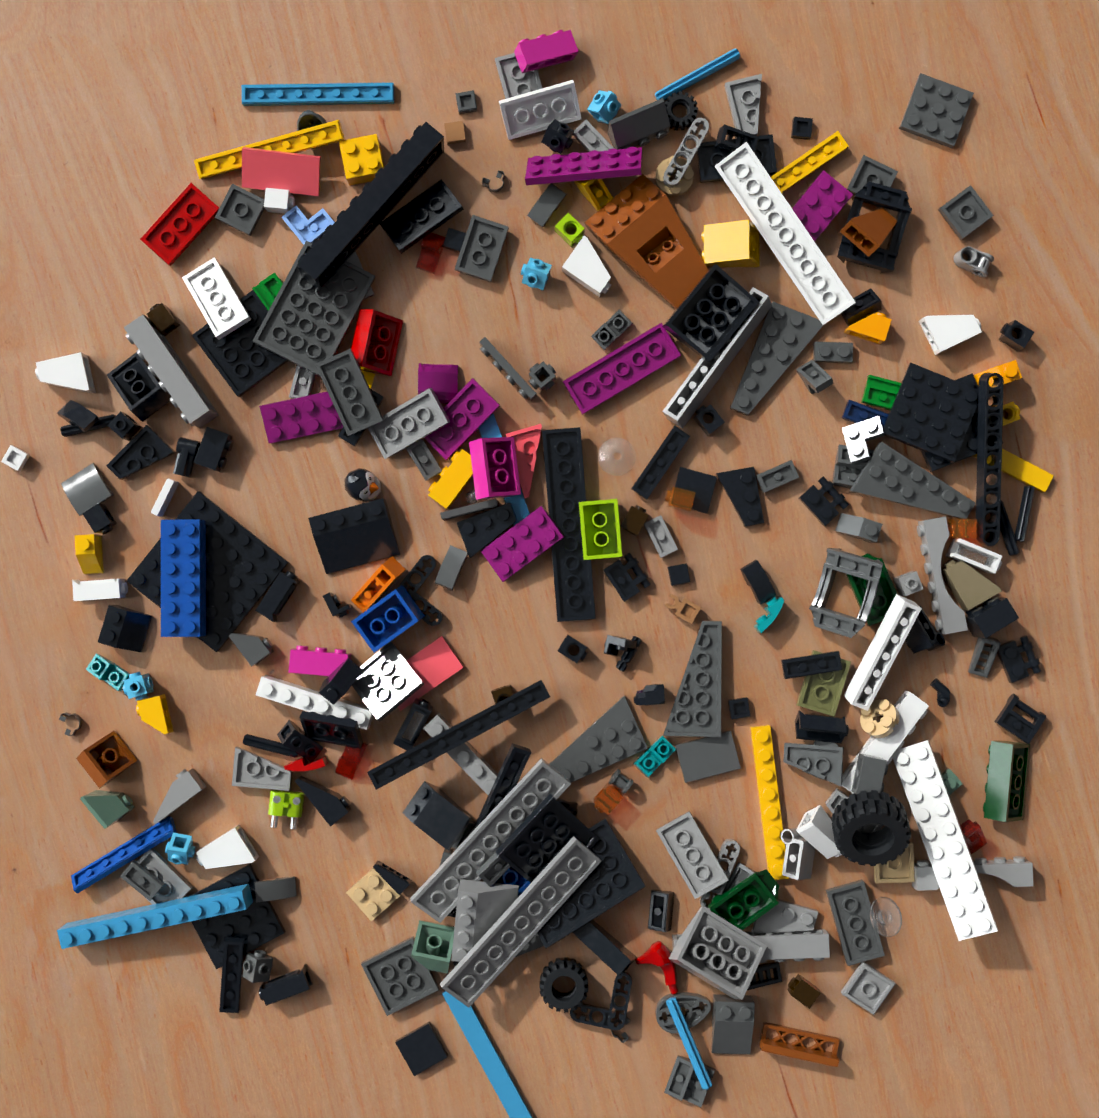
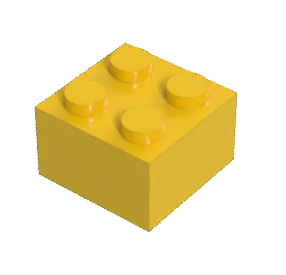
M377 134L339 141L345 175L350 186L373 181L377 171L385 167Z

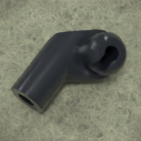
M936 678L931 682L930 686L937 691L938 705L946 707L950 702V690Z

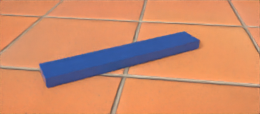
M168 816L71 875L73 890L76 893H80L172 837L173 833H177L173 818Z

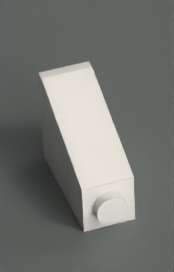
M583 236L562 266V272L600 297L602 293L606 294L611 287L609 283L611 276L588 238Z
M974 315L926 316L919 320L935 355L982 332L981 323Z
M80 352L36 362L37 368L35 373L40 382L88 393H96L87 355Z
M819 805L806 812L796 831L827 859L833 856H841L842 854L835 845L832 820L822 806Z
M237 825L196 852L198 863L204 866L205 869L253 863L259 858L258 853L240 825Z

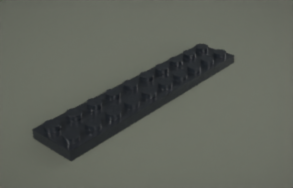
M577 427L542 430L548 511L552 520L565 536L551 547L557 622L596 619L591 560H584L579 511V502H586L581 429Z

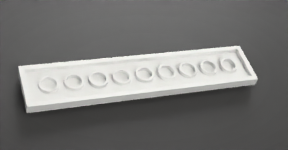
M747 142L715 165L721 177L822 325L856 303Z
M929 740L896 750L892 755L958 940L961 941L997 932V924Z

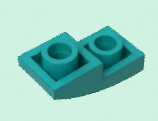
M773 597L766 603L768 606L764 610L768 615L764 614L756 620L757 624L754 628L757 632L762 633L775 620L784 603L782 597Z
M97 653L86 668L96 678L104 680L117 691L123 690V680L130 679V673Z
M661 736L638 758L634 765L646 777H649L661 763H664L676 748L664 736Z

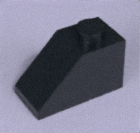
M347 658L323 681L319 694L334 705L346 694L363 669L350 658Z

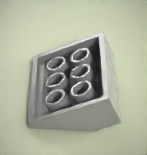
M460 879L451 961L460 962L518 898L519 885L494 883L490 887L483 881Z
M701 906L678 939L669 960L728 996L743 1000L767 945Z

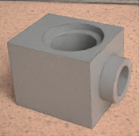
M910 571L893 578L900 596H908L923 590L917 571Z

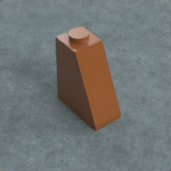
M882 208L852 218L840 232L869 257L881 246L897 220Z

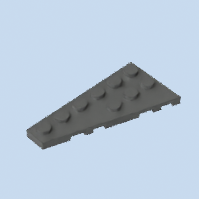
M772 301V307L766 315L730 409L748 415L822 328L823 325L820 320Z

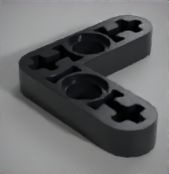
M425 555L419 559L398 587L403 585L406 589L408 587L405 585L406 581L410 586L415 587L414 591L410 588L408 593L414 602L416 600L424 602L422 613L427 610L428 606L431 607L429 612L432 614L438 613V622H431V617L428 614L422 620L431 626H436L443 620L442 612L417 593L436 567L435 558ZM424 559H431L432 567H427L424 572H427L426 576L421 571L416 570L418 566L420 569L423 568L425 565L423 563ZM414 573H418L421 576V581L418 584H413L410 580L411 575Z
M624 972L616 976L610 1009L583 1003L581 1006L577 1005L576 1010L580 1007L582 1012L587 1013L588 1009H591L589 1020H586L587 1015L583 1014L580 1017H576L577 1014L572 1009L570 1010L571 1018L579 1023L611 1030L622 1029L626 1021L631 993V975ZM623 976H626V980L629 981V984L626 983L624 986V991H628L627 994L622 991L616 992V988L619 990L621 988V982L618 979H621ZM616 996H623L626 1003L623 1006H617L615 1004ZM613 1008L624 1010V1014L622 1012L619 1014V1020H622V1023H618V1026H615L614 1021H611V1018L616 1016V1011H612ZM595 1011H600L603 1014V1020L600 1022L594 1021L592 1014Z

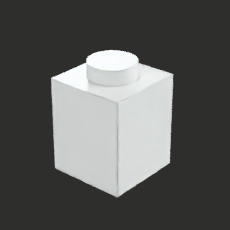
M266 188L264 208L268 212L286 214L294 207L295 198L292 197L293 195L289 190Z

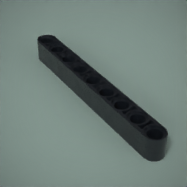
M988 372L982 374L979 378L975 537L982 544L994 546L1000 538L1004 381L1000 374ZM991 377L994 380L992 386L989 385V379ZM990 397L993 398V403L991 406H989L988 400ZM991 416L993 421L991 425H988V418ZM991 436L992 442L988 445L987 439ZM991 455L992 460L987 464V458ZM988 475H991V481L987 483L986 478ZM990 494L991 499L989 502H986V497ZM990 513V519L986 521L985 517ZM989 532L990 537L985 540V535Z

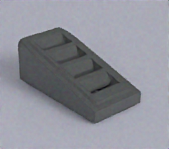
M990 636L988 638L978 637L968 669L969 673L988 677L1001 644L998 639ZM985 643L991 644V647L985 646L984 644H985ZM982 650H985V651H988L989 654H985V653H981V652H982ZM979 657H980V658L987 659V661L984 662V661H980V660H978V659H979ZM976 665H981V666H984L985 668H984V670H983V669H980V668H976Z

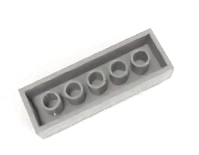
M141 315L124 327L127 332L125 336L131 344L137 346L138 350L136 352L141 359L149 363V366H147L149 371L160 379V382H158L160 387L171 395V398H169L171 403L176 408H180L182 411L180 415L187 424L190 423L192 426L201 428L219 416L165 336L159 333L148 317Z

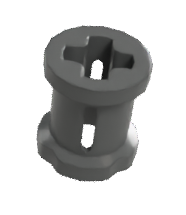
M617 769L608 783L614 784L622 790V794H625L634 780H629L621 774V770Z

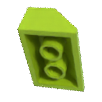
M618 499L579 502L584 560L622 557Z

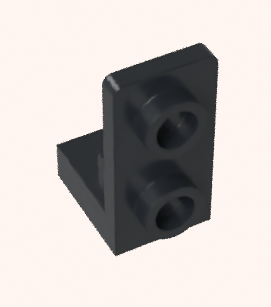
M288 720L277 734L284 746L310 762H313L323 749L322 745L301 733L296 724L291 720Z

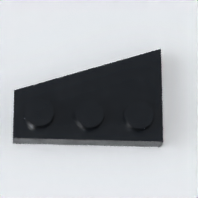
M146 425L106 466L120 480H123L176 452Z
M754 467L716 473L744 527L764 523Z
M511 503L457 522L469 558L476 555L482 548L486 547L492 540L517 521Z

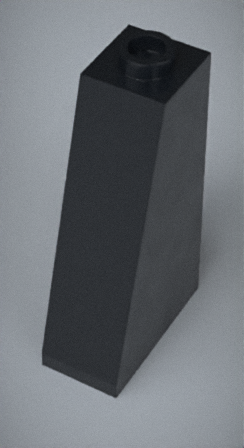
M594 920L573 932L618 976L624 973L637 958Z

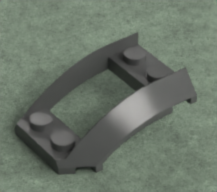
M827 548L826 562L823 566L817 592L809 609L812 611L815 627L852 638L866 624L877 593L883 563L879 559L872 560L841 551L842 549ZM837 571L868 580L865 596L857 618L825 608Z

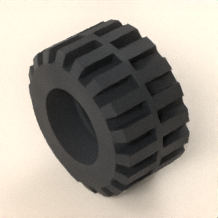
M559 957L556 958V962L550 961L548 967H544L543 973L540 976L541 997L543 996L544 1003L549 1004V1008L553 1009L555 1007L557 1012L564 1009V1013H566L570 1008L572 1011L576 1010V1006H581L583 1000H586L588 978L585 969H582L580 963L576 964L574 959L568 961V957L560 960ZM561 976H568L575 981V987L570 992L560 993L552 986L555 979Z

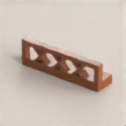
M763 1022L759 1041L762 1051L838 1067L839 1058L837 1057L839 1038ZM767 1028L776 1030L778 1036L773 1039L766 1038ZM792 1033L795 1034L797 1040L787 1043L783 1037ZM810 1037L815 1040L816 1044L806 1047L802 1041ZM827 1041L834 1042L832 1052L824 1051L820 1045Z

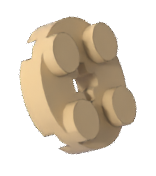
M671 156L658 165L655 174L656 185L667 196H680L690 189L694 172L689 165L680 183L676 187H667L663 182V176L674 157ZM677 157L676 163L680 166L687 163L682 158Z
M887 699L875 700L868 711L861 709V727L875 738H884L894 731L895 724L898 725L899 712ZM878 716H883V718L880 719V722L876 720Z

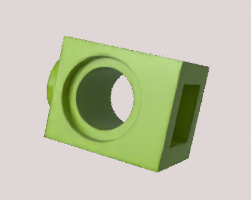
M569 213L555 225V232L571 247L574 243L578 244L584 236L585 228ZM572 227L576 230V233L569 235L566 230Z

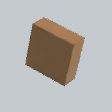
M463 121L444 123L447 145L466 142Z

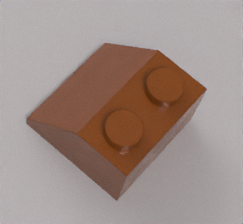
M112 731L83 750L76 758L99 789L137 761L115 731Z

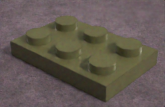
M813 650L811 655L820 654L821 652ZM841 659L842 670L805 676L796 705L835 717L851 661Z

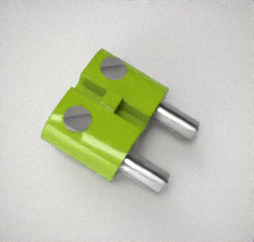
M271 790L268 814L272 815L270 827L273 828L274 825V828H277L278 816L283 815L291 817L290 829L293 830V822L294 830L297 829L298 817H302L305 794L294 791Z

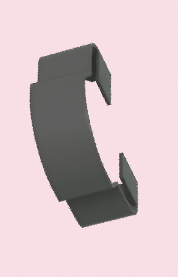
M498 171L496 177L501 179L502 174H504V172ZM505 174L502 178L503 185L499 189H490L489 185H486L490 180L486 178L482 179V185L489 188L491 192H498L504 186Z
M66 712L60 715L59 720L65 722L66 717L63 716L64 714L68 716H76L79 720L78 729L81 728L82 719L78 714H70ZM66 729L65 735L73 736L78 729H75L72 735H70L71 730Z
M626 1016L625 1025H627L629 1022H631L630 1019H629L627 1016ZM616 1019L614 1020V1024L616 1022L620 1023L622 1022V1020ZM612 1032L614 1038H618L622 1043H625L629 1038L626 1032L621 1034L624 1040Z

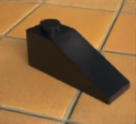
M303 776L295 780L330 827L351 810V804L345 796L342 797L339 793Z

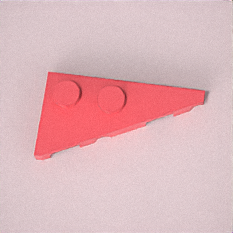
M541 424L506 434V437H514L519 481L524 499L529 498L542 429Z

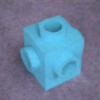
M599 90L587 110L598 122L609 124V121L617 115L622 105L613 92Z
M530 258L527 264H523L520 275H523L522 283L531 288L544 290L552 265L540 259Z
M140 672L129 675L130 679L123 680V691L126 696L128 695V699L135 697L136 701L147 698V693L154 692L153 681L149 673L143 675Z
M179 833L172 834L171 840L167 842L165 853H168V861L174 864L188 865L189 859L194 857L196 849L193 846L192 836Z

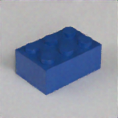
M402 585L351 622L375 653L425 616Z

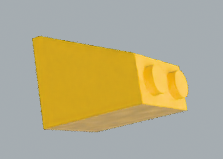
M750 220L704 225V232H702V242L704 243L702 260L704 264L710 268L714 264L719 267H760L759 231Z

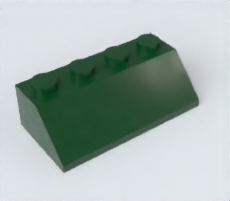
M991 741L988 749L990 757L989 764L987 765L988 779L985 785L986 800L983 805L984 818L1002 822L1023 820L1030 744Z

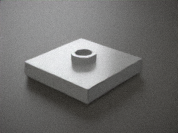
M861 962L841 990V993L874 1015L894 987L895 982L867 963Z

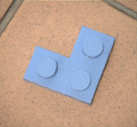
M294 206L281 217L303 245L306 241L313 244L316 239L324 235L325 229L330 224L333 225L335 223L323 208L309 220L297 206Z

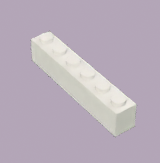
M896 594L844 694V697L851 705L869 710L922 609L914 601Z
M268 675L261 677L256 696L307 712H316L327 716L333 715L343 719L351 718L358 722L359 728L365 730L370 728L373 718L372 712L366 706L341 698L333 705L319 694V691Z
M905 690L894 705L899 712L898 725L895 724L894 731L884 738H875L871 735L859 753L887 760L886 764H889L893 759V753L903 746L905 737L912 734L915 730L917 721L925 717L927 714L926 709L929 705L913 693ZM859 753L842 774V786L852 794L851 789Z

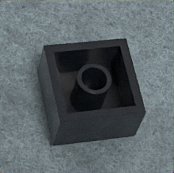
M999 597L989 598L982 602L983 605L978 608L975 606L967 610L965 615L967 627L973 637L988 638L1019 619L1009 600Z

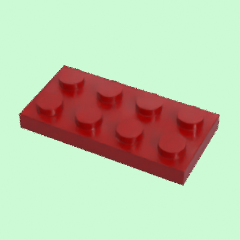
M190 183L140 240L171 266L215 218L219 207L195 185Z

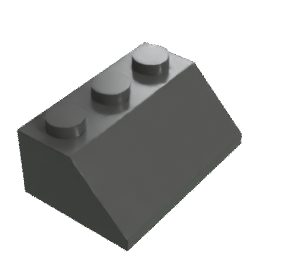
M659 99L610 120L608 136L613 148L618 150L638 145L643 147L650 143L652 139H662L667 136L670 122L664 99Z

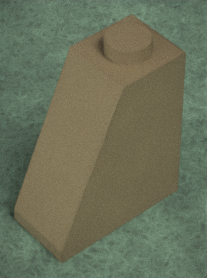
M953 559L945 563V568L941 569L945 581L962 610H970L1002 592L997 585L963 561H955Z

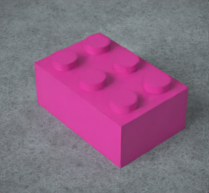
M514 437L480 438L470 441L469 447L476 500L521 495Z

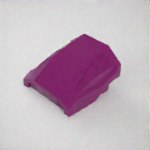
M419 363L418 395L432 388L440 404H448L458 394V365Z

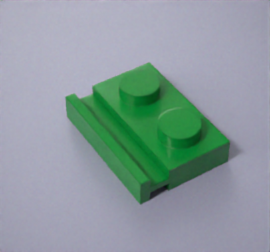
M274 272L257 286L252 287L268 311L283 283Z
M868 375L861 403L890 410L901 383Z

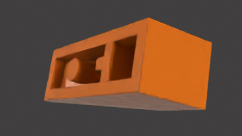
M392 556L376 570L351 601L364 613L396 582L406 569Z

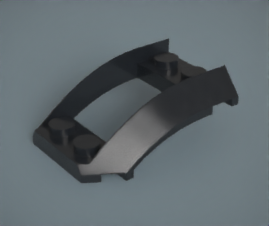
M869 181L855 194L846 224L852 218L859 216L863 202L897 211V222L893 226L886 250L878 248L869 257L843 235L837 255L843 263L849 261L881 270L880 274L894 271V264L903 233L912 211L908 203L907 192Z

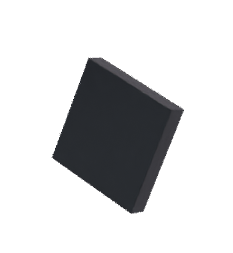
M680 467L670 504L708 514L717 476Z
M430 1022L425 1023L395 1042L414 1076L448 1057Z

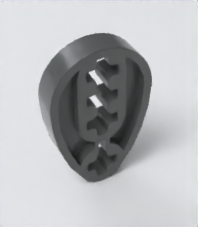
M677 992L676 994L665 995L658 1001L655 1015L659 1026L669 1033H678L673 1018L669 1015L670 1011L666 1000L676 997L680 1008L688 1009L684 1017L689 1029L705 1018L711 1010V1005L705 996L696 993ZM699 1002L707 1004L704 1006L703 1010H701L700 1007H698ZM662 1012H666V1014L668 1015L667 1020H664L663 1017H661Z

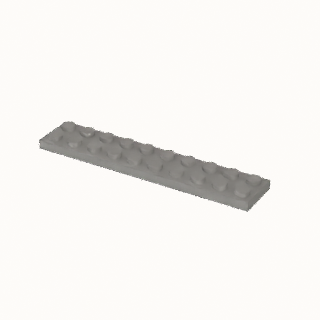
M541 758L410 898L411 903L441 923L457 906L460 879L480 881L481 878L477 875L476 871L549 794L558 799L571 785L570 780Z
M573 836L440 983L441 988L469 1008L599 865L601 859Z

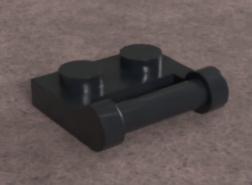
M1012 694L994 722L1026 744H1029L1046 719V715L1042 712H1037L1019 700L1017 695ZM1014 706L1034 718V722L1031 723L1012 710Z

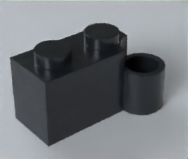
M921 609L905 639L907 646L912 650L913 654L925 649L932 651L945 645L944 636L940 632L935 631L924 610Z

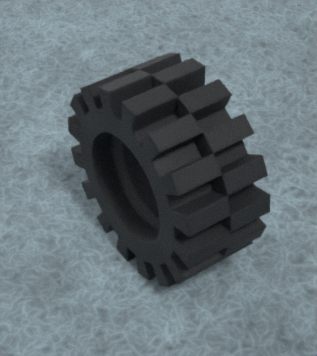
M679 91L677 95L676 92L672 93V96L669 95L667 101H665L670 128L675 127L676 131H678V128H681V131L685 127L688 129L697 116L696 100L693 101L694 97L692 95L688 97L689 93L685 92V95L682 94V91ZM676 105H683L687 109V115L678 118L673 114V108Z

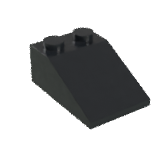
M136 352L108 373L107 376L129 410L143 422L170 402L169 398H171V395L160 387L158 377L149 371L148 364Z
M426 781L423 782L402 812L414 825L446 850L451 849L472 819L438 786Z

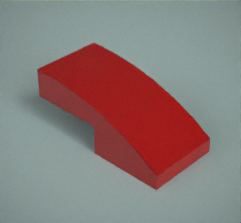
M325 756L308 763L302 757L286 764L284 768L289 771H309L326 766L328 760Z

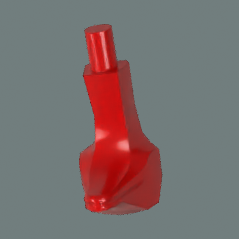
M657 941L643 955L635 959L636 964L660 966L664 972L666 986H669L671 994H676L678 989L676 986L675 963L669 960L671 955L669 949L662 942Z

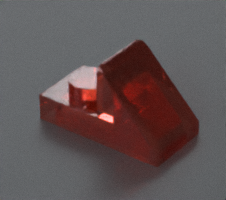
M430 233L424 237L421 242L422 249L417 261V269L435 274L443 250L444 236Z
M363 743L361 749L346 746L338 760L335 773L353 780L368 744Z
M967 820L960 825L971 854L987 844L983 831L976 821L973 823L971 820Z

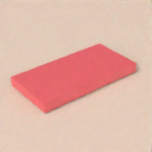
M243 147L242 187L266 190V188L284 189L294 194L319 196L321 156Z
M443 636L407 660L424 682V685L399 705L398 709L402 711L412 704L416 698L419 699L464 668Z

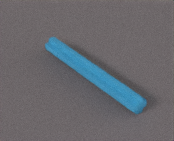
M732 49L655 93L656 100L663 98L665 101L669 95L672 96V93L676 92L677 94L679 91L690 87L740 58L738 49Z
M671 997L666 1000L670 1014L702 1089H709L712 1087V1081L677 998Z

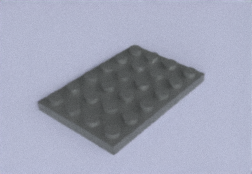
M306 241L256 333L253 343L320 376L315 364L335 356L375 280V275L346 261L327 284L318 291L301 276L297 266L299 258L311 250L312 243Z

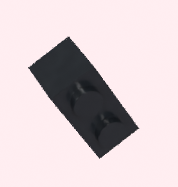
M206 427L193 463L220 472L226 465L227 458L225 457L227 452L232 449L233 436Z

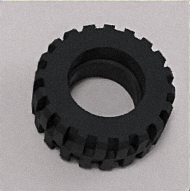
M865 790L860 791L859 794H851L848 799L844 798L840 802L841 805L838 804L832 814L834 841L837 849L845 858L848 857V860L854 863L858 862L859 865L864 866L865 864L876 866V864L880 863L884 865L889 860L894 861L897 859L898 855L901 856L905 852V848L909 846L911 830L907 813L903 804L894 796L890 797L885 792L878 793L877 790H871V792H866ZM867 824L885 825V827L876 832L864 833L857 831L858 828Z

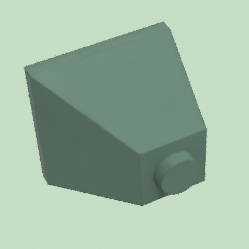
M95 790L80 798L104 829L118 822L135 808L132 804V799L123 792Z
M419 920L411 957L428 970L448 974L455 927Z

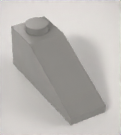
M184 769L176 775L178 779L171 784L153 820L154 824L163 820L207 787L194 769L189 771Z

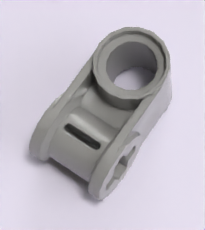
M970 246L958 251L953 258L956 266L979 277H987L989 265L995 259L992 255ZM963 253L968 256V261L963 259Z

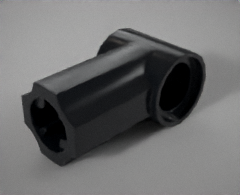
M183 437L178 439L176 445L177 458L173 474L191 478L193 462L198 452L200 441Z

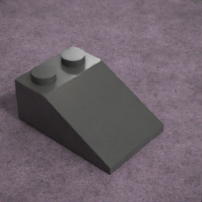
M713 994L712 1053L750 1054L755 1002L751 995H745L743 1000L728 995Z

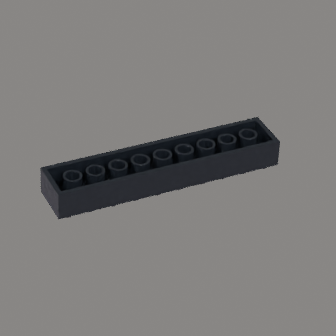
M427 122L422 126L419 125L414 130L410 140L406 139L403 142L401 150L389 158L388 164L377 171L374 180L367 182L362 189L363 192L351 200L347 210L341 211L337 216V221L325 229L321 239H316L311 245V250L299 258L297 266L305 280L318 291L327 284L444 153V136Z

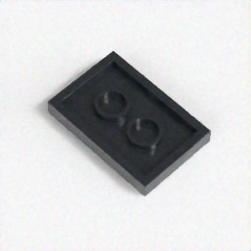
M301 712L299 718L304 733L312 740L361 749L363 740L357 721L351 718L343 719L333 715H321L316 712Z

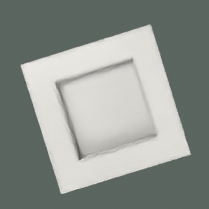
M10 445L1 462L21 472L30 455Z

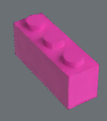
M558 30L548 36L542 34L532 40L523 39L518 43L514 51L522 73L571 61L579 52L571 30Z
M296 645V649L290 650L288 673L329 676L347 658L351 659V654L346 653L345 649H335L334 652H328L327 648L324 647L308 650V646Z

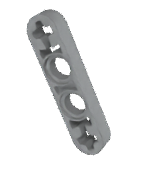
M697 118L693 121L663 176V182L667 187H676L680 183L707 135L709 123L705 118ZM700 124L704 125V130L701 129L698 136L694 135L697 126ZM693 140L696 143V147L688 149L685 142ZM677 157H685L687 163L683 166L676 163ZM674 169L678 170L675 175L676 180L670 182L669 176L673 174Z
M726 839L722 843L717 855L719 863L726 861L729 864L728 869L725 870L728 878L740 852V846L734 839ZM731 844H733L735 848V851L731 850L729 854V857L732 858V860L722 856V854H725L727 856L728 849L726 848V846H730ZM727 882L717 889L714 888L711 892L722 895ZM710 892L700 896L701 906L708 910L710 909L706 906L704 899H709Z

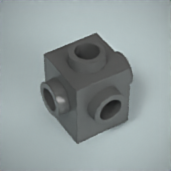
M543 361L541 364L536 363L530 368L529 383L535 390L539 388L540 391L544 389L547 391L555 385L556 371L550 364L546 365ZM544 375L546 380L540 381L539 376Z
M262 950L246 953L242 977L252 983L269 981L273 967V958Z

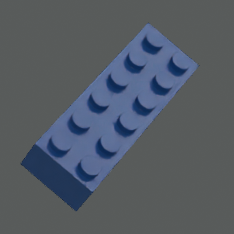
M161 520V637L206 636V520Z

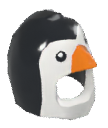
M358 468L350 471L344 479L345 490L350 497L357 501L367 502L374 500L381 492L379 479L366 469Z

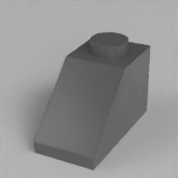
M841 513L835 531L875 543L878 540L883 524Z
M231 633L229 635L251 667L257 665L274 652L272 650V643L268 638L264 639L263 636Z

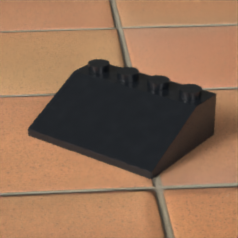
M714 264L662 327L677 340L710 362L759 301L718 265Z
M384 498L308 518L326 574L400 555L389 509Z

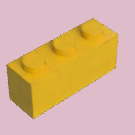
M463 449L460 452H455L451 458L453 461L451 465L443 468L439 474L441 476L440 480L437 483L434 481L428 489L430 492L428 496L447 510L473 477L471 455Z

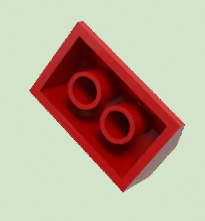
M360 309L351 349L361 370L392 376L403 320L374 309Z

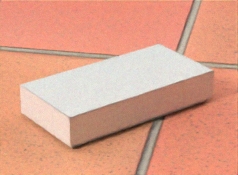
M169 478L166 480L151 510L152 514L163 517L179 482Z

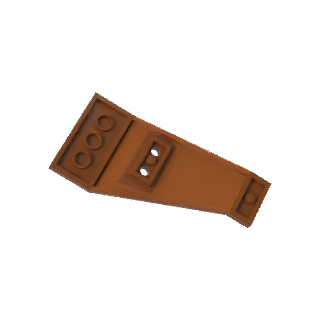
M644 174L640 175L584 222L586 227L675 309L679 307L708 271L667 195Z

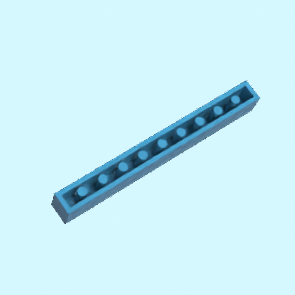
M249 884L68 922L59 928L57 933L61 949L246 910L253 903Z

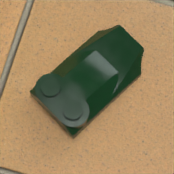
M865 554L862 557L872 560L879 559L883 563L877 593L866 621L867 626H871L883 621L897 592L882 558ZM846 574L859 608H861L868 580Z
M765 869L753 873L725 894L715 896L708 907L711 912L743 930L779 904L778 890L780 886L768 870Z

